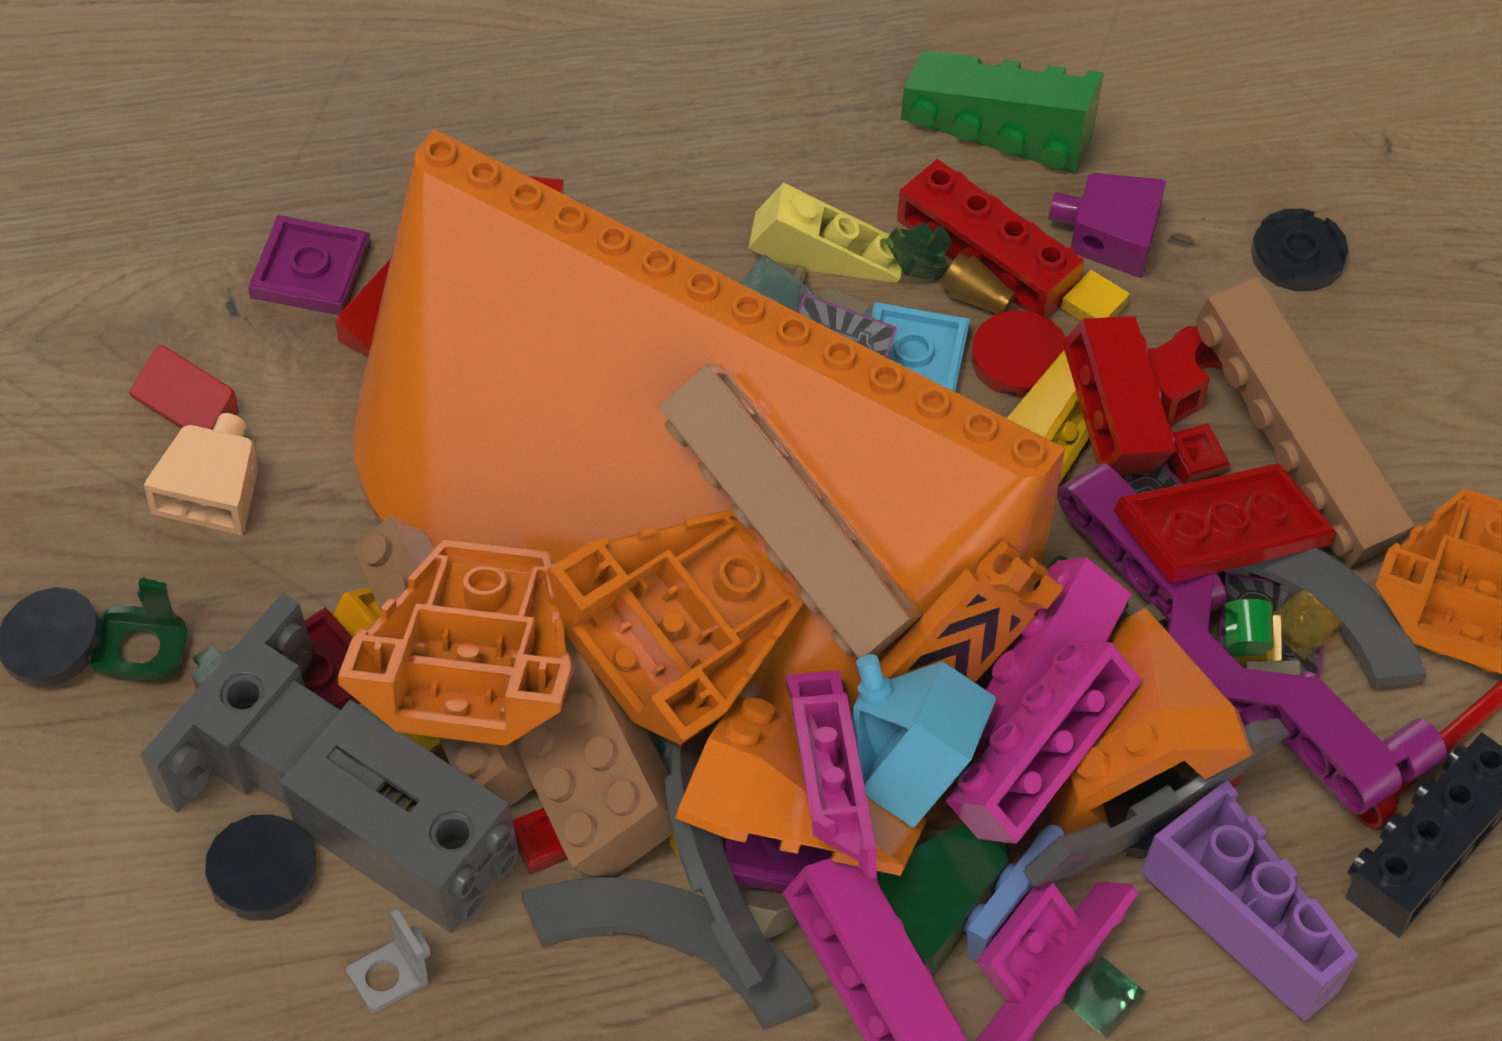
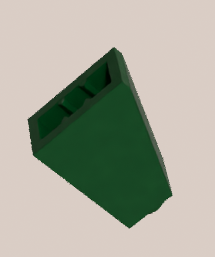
M965 823L914 848L901 876L876 871L879 887L895 915L902 921L908 938L923 964L930 970L932 977H934L966 934L964 927L972 910L979 903L986 905L995 893L997 880L1007 866L1009 852L1005 842L978 839Z

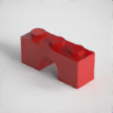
M1197 325L1182 328L1171 340L1157 348H1148V359L1154 379L1158 381L1161 388V402L1168 424L1173 426L1203 408L1210 377L1202 369L1217 368L1223 370L1222 363L1212 347H1208L1202 341Z

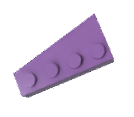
M1227 779L1154 836L1140 873L1306 1022L1341 992L1359 955L1318 900L1307 897L1296 882L1298 873L1286 858L1282 860L1278 858L1264 839L1266 830L1254 815L1249 817L1246 815L1236 801L1237 791Z

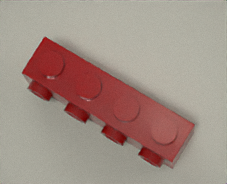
M939 159L934 160L900 189L897 221L953 261L960 253L969 258L973 255L976 256L1008 288L1016 292L1012 302L1024 311H1032L1049 318L1062 306L1064 296L1081 280L1084 259L1079 257L1072 248L1062 245L1040 230L1034 222L1024 219L1005 206L998 197L988 194L969 181L963 173L950 168Z

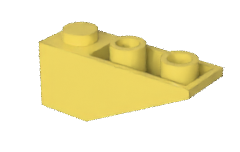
M783 182L755 212L748 249L777 263L804 266L807 268V271L897 283L901 279L906 242Z

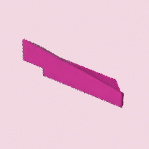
M840 670L786 675V687L792 700V716L812 835L858 860L863 873L870 879H876V845L847 693L843 691Z

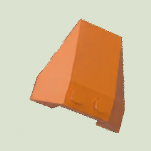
M1463 488L1434 512L1431 521L1424 526L1417 525L1411 530L1410 536L1401 545L1395 543L1387 550L1375 585L1413 644L1425 647L1437 655H1448L1471 663L1483 671L1502 674V500Z
M732 509L689 518L683 524L656 530L655 526L638 530L636 535L609 541L608 537L593 540L553 564L547 570V576L561 619L563 620V626L571 643L633 723L679 745L684 744L725 715L804 603L798 594V589L802 586L789 570L782 572L772 563L764 550L768 545L756 529L749 530L734 515Z
M443 539L408 577V587L396 600L389 598L380 608L381 617L368 631L361 629L352 638L338 675V684L398 733L507 746L560 713L571 677V661L565 644L563 620L560 618L547 576V570L552 566L549 552Z
M1146 608L1116 623L1106 641L1112 642L1142 679V682L1047 804L1052 825L1059 826L1064 831V835L1085 829L1101 821L1106 822L1109 826L1103 803L1183 761L1188 763L1204 779H1207L1253 755L1239 711L1218 690L1208 676L1194 663L1183 648Z
M737 696L708 737L678 807L675 819L724 838L745 843L748 833L781 840L780 850L798 854L801 844L833 851L831 856L833 862L860 867L858 860L812 835L793 717L775 710L771 703L763 699ZM867 798L876 845V871L901 876L924 830L927 819L923 817L912 828Z

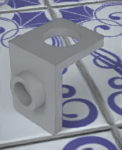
M398 908L389 912L394 941L346 967L348 978L370 1013H376L428 985L425 959L431 956L430 949L420 930L416 926L410 928ZM378 965L394 967L399 973L397 984L387 991L371 989L366 983V977L372 968Z

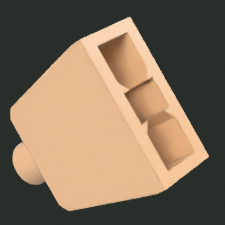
M223 413L219 415L213 430L194 425L185 426L180 430L145 481L144 488L151 515L243 536L258 473L254 442L249 438L243 437L247 429L243 419L234 414Z

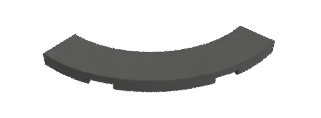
M1314 548L1309 551L1224 571L1244 576L1253 573L1280 583L1279 588L1299 598L1314 609L1320 608L1342 629L1340 634L1358 657L1371 688L1422 683L1425 678L1426 671L1418 651L1410 637L1402 629L1390 607L1353 571L1325 552Z
M1273 718L1250 722L1244 729L1253 755L1207 779H1204L1195 771L1184 785L1175 792L1169 785L1163 787L1131 806L1125 821L1112 828H1109L1106 822L1101 821L1085 829L1057 837L1024 867L1023 873L1032 886L1037 887L1071 876L1118 854L1173 822L1228 779L1231 782L1266 755L1290 733L1279 719Z
M705 729L682 745L671 740L667 741L665 757L672 761V774L665 777L667 806L678 852L692 891L704 894L716 919L714 923L709 925V928L740 982L748 989L763 981L775 957V953L762 935L741 895L727 860L721 836L675 819L678 807L710 736Z
M614 877L574 879L547 884L521 892L523 905L542 947L583 937L613 936V932L647 936L648 941L669 946L690 956L694 954L720 972V976L737 991L752 1010L762 1030L814 1010L815 1000L803 979L786 956L769 939H766V941L775 953V957L763 981L748 989L743 986L709 928V925L714 923L716 919L707 900L698 894L663 883Z

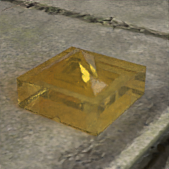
M1305 588L1273 613V615H1281L1282 641L1304 660L1337 634L1343 622Z

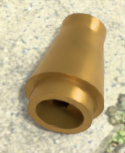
M960 253L947 270L941 282V286L949 291V297L995 314L1006 312L1016 295L1015 291L1008 288L974 255L969 258Z

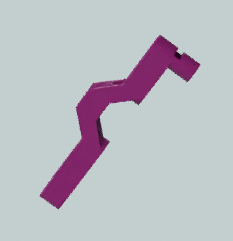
M1100 463L1058 488L1057 499L1066 517L1147 602L1154 604L1168 622L1167 632L1239 711L1243 726L1246 727L1252 721L1279 719L1290 733L1282 742L1348 810L1357 815L1365 813L1402 787V781H1413L1445 759L1447 749L1443 738L1437 729L1424 719L1413 720L1381 741L1314 673L1303 671L1298 675L1243 668L1208 632L1210 613L1223 606L1226 602V591L1220 578L1216 573L1174 583H1170L1114 512L1119 498L1137 493L1108 464Z

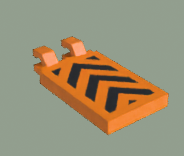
M1002 540L980 561L976 573L966 568L880 662L882 674L889 679H893L943 661L975 683L1036 617L1034 613L1038 609H1048L1064 587L1057 580L1047 575L1049 570L1042 563L1034 558L1026 562L1018 557L1021 553L1013 545ZM1011 562L1010 568L1005 572L1006 566ZM1041 579L1039 586L1034 590L1036 582Z

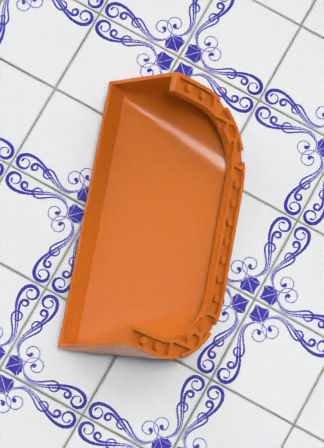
M436 129L417 148L354 417L353 447L357 474L362 491L374 515H378L382 522L391 516L427 533L434 549L443 539L522 549L532 548L539 551H548L550 558L558 562L593 540L608 537L609 541L636 535L638 530L655 526L656 530L683 524L689 518L729 510L735 502L723 487L718 489L706 480L698 468V464L701 462L700 458L689 445L683 447L671 436L665 427V423L669 419L659 408L674 392L708 364L723 366L922 615L927 612L966 568L976 573L980 561L1002 540L1013 545L1021 553L1018 557L1026 562L1034 558L1044 565L1065 447ZM1011 562L1006 566L1005 572L1010 568ZM803 603L738 696L763 699L771 703L775 710L793 717L792 700L786 687V675L840 670L843 691L847 693L852 718L853 706L859 696L857 687L861 683L856 664L858 657L856 655L854 657L848 656L837 645L831 634L835 628L823 613L818 615ZM914 625L877 655L879 663ZM721 719L713 723L711 726L716 727Z

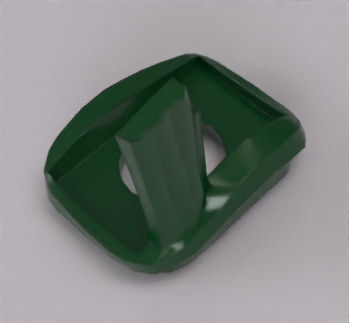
M143 577L139 579V589L137 591L143 607L112 606L104 612L101 618L103 639L99 649L97 650L95 647L91 655V666L97 673L142 681H159L173 676L180 669L187 642L185 622L172 609L167 584ZM137 632L151 633L160 642V649L156 656L145 663L126 662L119 655L122 642L128 636Z

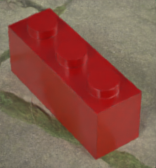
M1136 316L1083 318L1062 343L1097 465L1100 463L1108 464L1119 475L1155 473L1176 451L1174 446L1175 436L1165 416L1161 402V388L1158 381L1154 379L1148 359L1147 341L1141 335Z

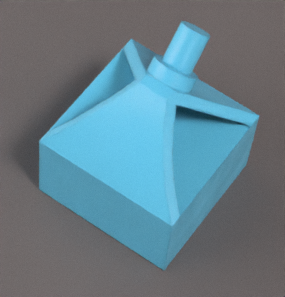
M864 655L856 661L861 683L858 685L859 696L853 706L852 724L866 797L914 828L971 761L997 697L943 661L889 679L883 676L876 655Z

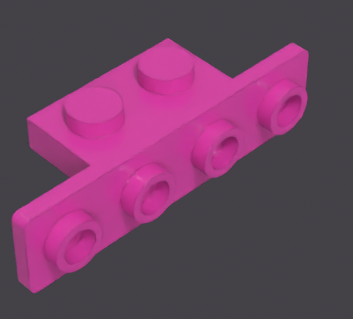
M1053 882L1033 887L976 960V963L1005 1000V1003L976 1041H1032L1036 1029L1052 1008L1056 1007L1063 1000L1067 988L1083 967L1087 966L1094 959L1096 950L1113 927L1117 926L1125 918L1126 910L1138 896L1135 887L1127 883L1098 882L1075 911Z

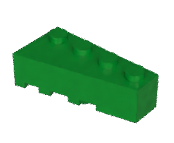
M923 50L904 86L901 120L949 134L965 141L987 146L1009 155L1044 164L1050 168L1076 174L1093 137L1104 72L1088 70L1085 77L1067 75L1065 67L1047 65L1045 72L1022 69L1021 63L1016 61L1003 60L1002 64L997 66L983 64L980 57Z

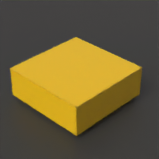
M1090 270L1064 296L1061 309L1080 321L1083 318L1116 317L1128 305L1130 293Z

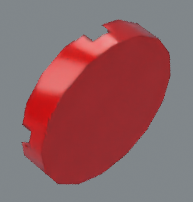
M1011 310L998 313L984 321L975 333L972 342L971 364L977 377L990 389L999 393H1003L1004 389L1008 392H1016L1015 397H1025L1064 351L1062 342L1066 337L1062 329L1049 318L1032 311Z

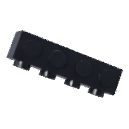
M1483 732L1468 747L1459 743L1453 749L1442 766L1445 773L1436 782L1429 777L1411 800V804L1414 805L1413 809L1406 816L1397 812L1379 836L1383 842L1374 852L1366 847L1356 857L1347 872L1353 879L1345 898L1398 938L1401 937L1502 821V746Z

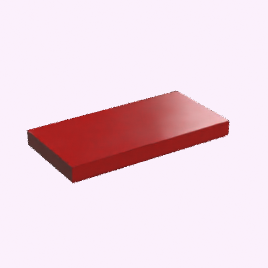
M1279 463L1121 497L1114 508L1116 515L1170 583L1309 551L1314 548L1330 546L1337 534L1331 524Z

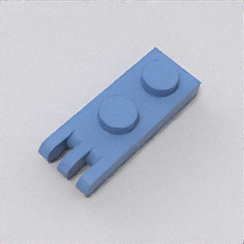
M1050 825L1044 828L1017 865L1010 863L1005 867L997 880L995 893L987 904L979 903L972 910L964 927V932L967 933V957L976 962L1033 889L1032 884L1023 873L1024 867L1057 837L1064 835V831L1059 826Z

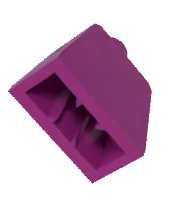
M1093 173L1088 176L1082 198L1058 192L1054 193L1048 220L1074 226L1071 248L1077 255L1129 275L1142 278L1160 214L1166 180Z

